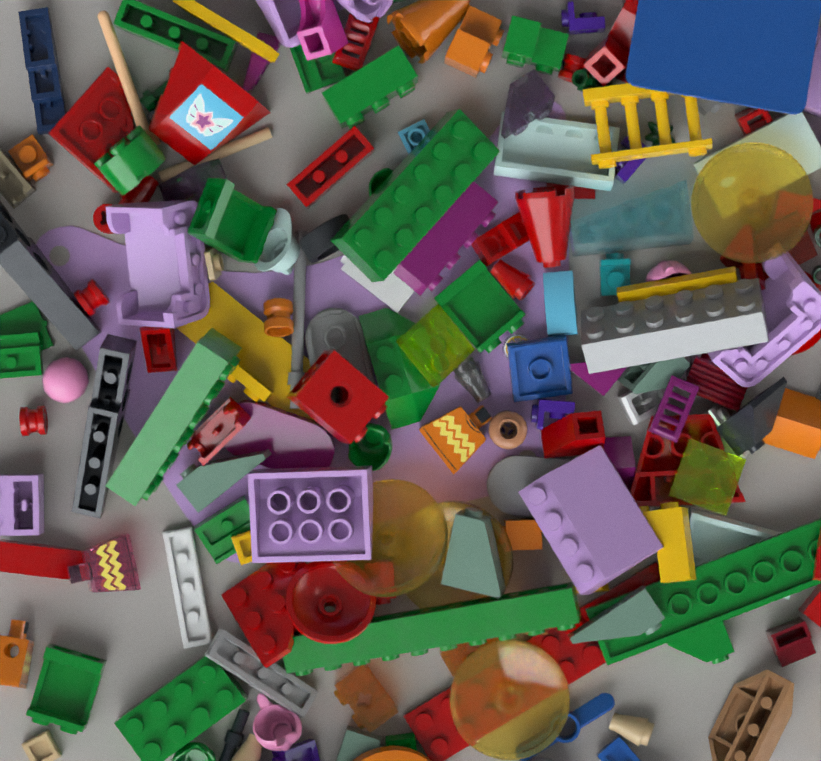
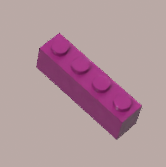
M473 181L402 260L393 274L420 296L427 288L432 292L443 279L439 275L445 267L451 270L461 258L457 253L460 248L464 246L468 249L479 235L475 232L480 225L486 228L497 215L492 210L499 202Z

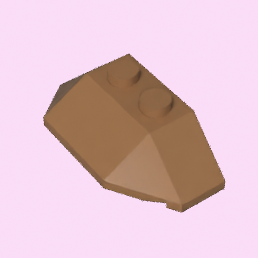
M767 669L760 672V674L734 684L708 737L712 761H769L792 715L794 683Z

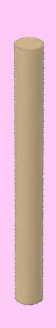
M266 127L223 145L195 166L186 160L158 173L164 183L273 137L269 128Z

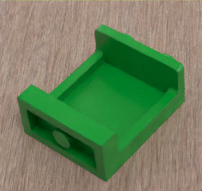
M208 178L187 233L238 262L256 264L263 253L264 244L274 224L277 209L271 206L260 205L234 189L235 184L227 179Z
M478 260L434 298L479 353L486 350L489 354L502 343L499 337L508 330L512 334L524 324V321L521 319L526 315L524 311L519 308L491 275L481 260Z
M50 643L45 648L44 662L31 705L27 709L26 715L32 717V722L44 726H49V723L60 725V730L63 732L77 734L78 731L83 732L87 728L107 660Z

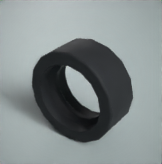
M342 214L328 220L301 238L299 244L311 263L320 261L339 250L330 240L350 219L347 214Z

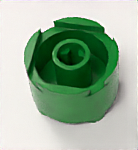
M140 125L126 136L129 139L128 141L123 137L110 148L112 155L106 152L94 162V165L122 196L137 186L147 175L149 176L167 159Z

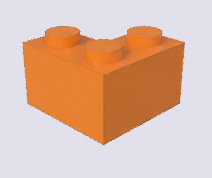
M469 6L461 26L457 29L445 55L444 63L477 78L479 72L485 74L493 56L489 50L492 45L498 46L505 31L500 28L502 20Z

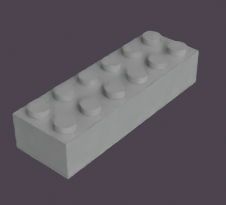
M759 278L751 280L742 279L735 283L724 285H710L707 288L691 291L682 290L675 294L651 296L647 299L632 302L623 301L615 305L596 306L581 311V346L589 374L769 342L765 305Z

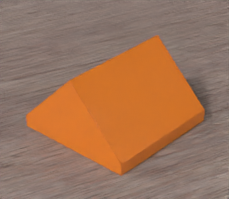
M785 388L773 429L763 438L764 442L768 445L815 459L821 448V400Z

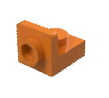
M33 134L8 150L22 171V175L28 181L34 179L37 182L50 173L48 168L54 165Z

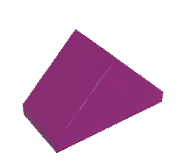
M586 362L570 364V371L601 396H605L627 368L589 374Z
M631 436L605 437L604 451L628 490L631 491L636 473Z

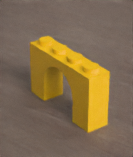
M678 502L660 504L661 509L649 511V506L639 507L664 546L657 551L661 583L697 580L688 508L679 507ZM605 584L595 592L609 591V584Z

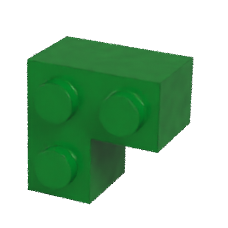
M512 15L501 58L507 59L506 64L523 68L524 64L535 66L536 72L552 75L553 71L559 72L569 34L541 27V22Z

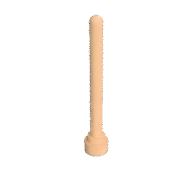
M100 11L97 17L136 126L140 125L155 144L159 145L161 142L158 137L148 130L149 124L110 15L107 11Z

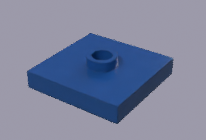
M566 335L507 343L514 403L573 394Z

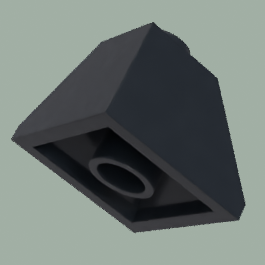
M784 377L757 395L716 428L738 457L747 450L753 454L766 444L763 438L773 429L787 384V380Z

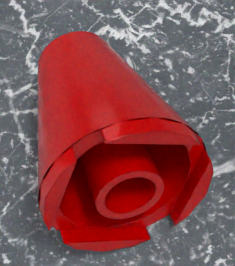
M566 185L533 188L531 193H525V189L515 192V199L536 262L543 263L544 268L561 266V261L567 257L575 194L573 185L567 188Z

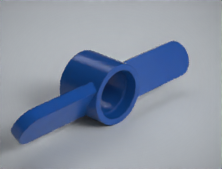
M601 693L572 712L569 710L557 711L552 715L549 727L517 746L515 753L518 759L527 761L557 742L569 743L574 741L582 727L613 709L615 705L613 696L609 693ZM568 716L575 721L576 727L572 734L560 736L555 732L554 724L560 717Z

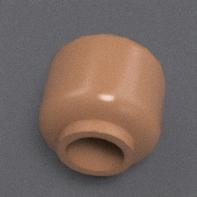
M509 410L501 411L494 415L489 422L488 428L489 436L493 443L503 449H513L521 445L527 436L528 430L523 417L515 411ZM507 423H508V424H511L512 426H511V427H507V426H505L504 424H507ZM502 427L505 429V434L502 433ZM513 429L512 433L508 435V431Z

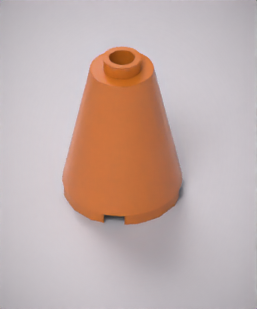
M418 0L390 13L387 16V24L389 25L393 22L395 30L391 33L404 52L410 58L418 56L420 58L418 63L423 64L430 59L466 15L471 0Z

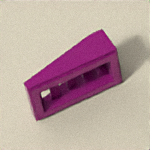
M261 32L256 35V38L268 44L275 51L279 49L281 44L276 36ZM254 52L251 54L242 87L249 94L254 91L270 64L269 61Z
M671 375L648 431L677 443L699 387ZM676 386L690 392L688 398L672 392L673 387ZM669 397L685 403L684 408L681 409L667 403ZM666 408L680 414L679 420L663 414L664 409ZM660 419L675 425L674 431L658 425Z

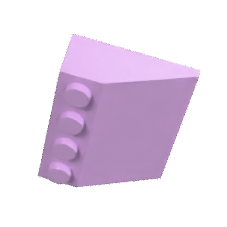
M601 445L543 475L518 492L580 595H590L664 547Z
M372 465L254 469L248 473L252 563L372 559Z

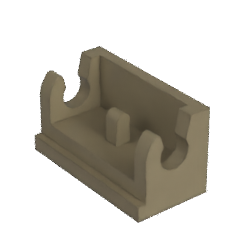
M0 147V193L15 209L37 189L30 181L24 178L21 170Z

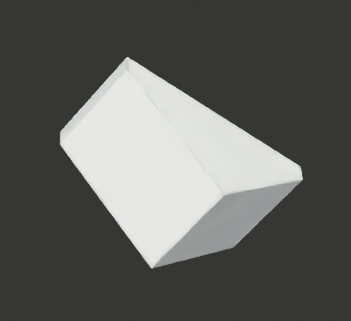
M665 389L639 394L629 391L617 397L629 423L635 425L654 415Z

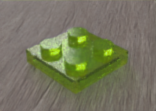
M439 304L433 306L395 341L432 387L439 385L475 350Z
M688 439L668 496L722 516H727L747 459L696 440Z

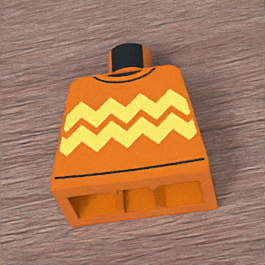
M480 405L469 415L459 406L421 426L419 431L450 471L455 474L485 442L486 438L479 429L488 423L492 416L483 405Z
M11 619L9 635H0V685L27 688L34 646L33 641L26 639L29 622ZM13 646H18L19 653L12 658L10 650Z

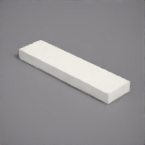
M193 527L164 531L162 534L183 648L211 644L213 636Z

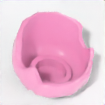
M63 357L50 363L42 377L44 392L51 400L60 403H69L80 398L85 393L89 383L86 368L80 361L69 357Z

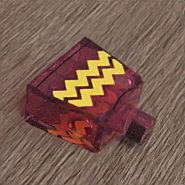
M128 533L120 534L81 550L83 563L67 567L70 584L87 581L90 592L141 589L130 534Z

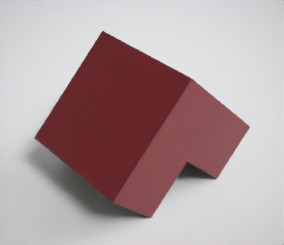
M800 617L765 631L781 667L816 653L807 624Z

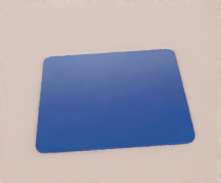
M638 0L626 69V80L630 85L639 88L792 115L799 114L805 109L821 14V0Z

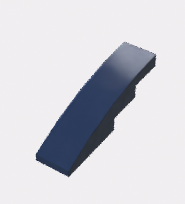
M48 7L19 11L25 67L28 71L31 100L34 103L37 132L39 135L48 134L66 113L60 68Z

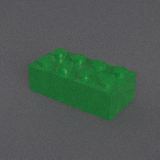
M204 655L118 717L114 724L141 761H164L247 700L248 695L231 672Z

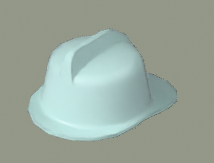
M277 208L274 224L267 236L263 253L255 266L257 270L262 272L272 270L289 275L292 273L293 264L299 257L300 245L292 235L291 215L287 210Z

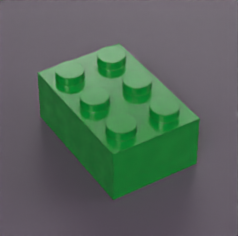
M398 45L323 91L322 96L341 128L343 129L348 126L351 129L365 121L364 115L372 110L377 114L389 107V100L399 95L400 98H403L416 90L415 84L418 83V75Z

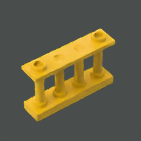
M629 83L583 89L585 107L591 106V109L595 110L600 154L591 155L592 165H598L599 169L616 167V162L680 153H689L690 157L707 154V150L712 149V138L702 139L697 98L681 95V97L685 98L690 141L672 144L666 100L669 99V95H674L673 93L634 87ZM651 98V101L655 103L660 145L642 148L636 104L639 103V99ZM621 102V105L625 107L630 149L612 152L606 108H609V103Z

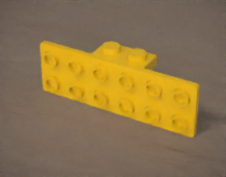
M211 281L208 284L210 308L207 315L197 321L179 326L177 329L196 344L213 328L242 347L237 355L241 361L227 379L233 384L236 380L246 387L243 392L255 402L261 399L264 402L267 401L271 406L313 420L302 409H290V399L286 397L291 388V385H288V372H291L292 345L282 337L266 335L263 321ZM303 355V372L306 373L310 368V362Z

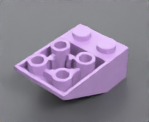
M44 473L0 474V536H26L45 533Z

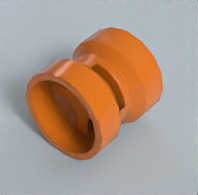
M273 298L265 301L263 304V313L267 316V320L264 322L265 334L272 337L291 335L294 332V322L290 319L293 313L292 301L285 298Z

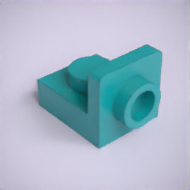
M624 253L606 254L605 260H599L600 296H617V287L631 285V258L624 259Z

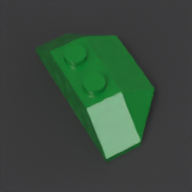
M388 308L360 315L359 320L379 389L389 396L385 404L387 405L386 413L391 429L420 422L440 387V381L424 327Z

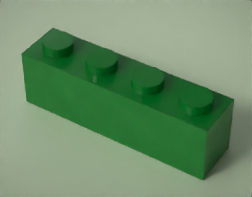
M122 0L113 22L120 30L178 53L180 42L183 41L215 67L225 72H228L238 47L235 40L136 0Z

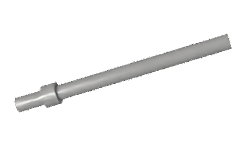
M295 231V239L298 243L307 234V231ZM301 246L299 257L294 263V332L292 333L291 372H288V385H291L290 391L305 374L303 372L306 254ZM290 400V409H300Z

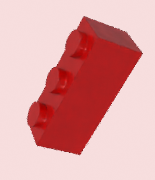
M354 126L293 178L287 186L304 206L309 209L375 152V148Z

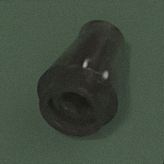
M473 357L464 359L452 368L455 373L454 378L475 399L476 403L485 400L492 394L487 386L479 361L475 362Z

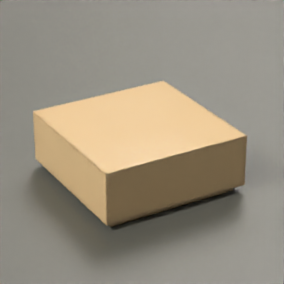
M49 729L21 744L30 761H54L62 756Z

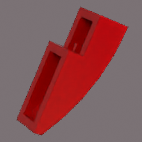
M0 540L1 572L69 580L67 569L79 566L81 579L78 580L87 581L85 565L87 571H89L86 562L88 561L90 564L91 551L40 543Z

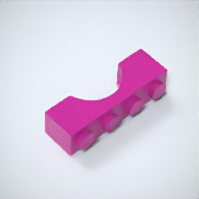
M299 0L301 22L297 35L307 61L330 55L348 44L333 0Z

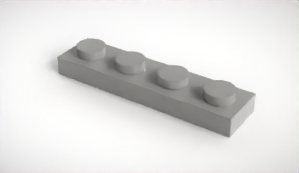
M224 629L218 630L205 653L206 657L287 710L297 714L300 718L305 717L318 693L317 690L291 673L286 674V670L275 663L268 668L264 667L253 648Z

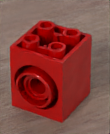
M324 350L286 396L339 442L351 444L353 441L357 443L368 431V428L365 426L372 418L378 419L387 408L385 402L389 398L388 395L335 350ZM334 387L339 391V399L336 402H333L331 399V391Z

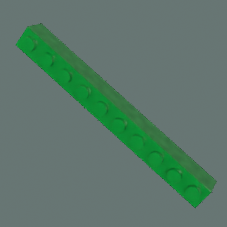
M573 582L505 593L500 598L488 596L374 616L369 626L360 635L352 640L338 644L316 642L295 630L292 651L283 657L286 674L295 672L296 676H303L312 673L313 669L324 667L325 671H332L341 668L342 664L353 662V666H361L370 663V659L382 657V661H390L399 658V654L411 652V656H419L428 653V649L440 647V651H448L457 648V644L469 642L470 646H477L486 643L487 639L498 637L499 641H506L516 638V634L528 632L529 636H535L545 633V629L557 627L559 631L574 628L581 618L576 588Z

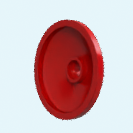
M347 561L310 562L295 573L286 591V610L290 621L301 634L316 642L338 644L352 640L369 626L374 616L376 607L374 587L368 576L360 568ZM332 606L335 610L327 612L324 608Z

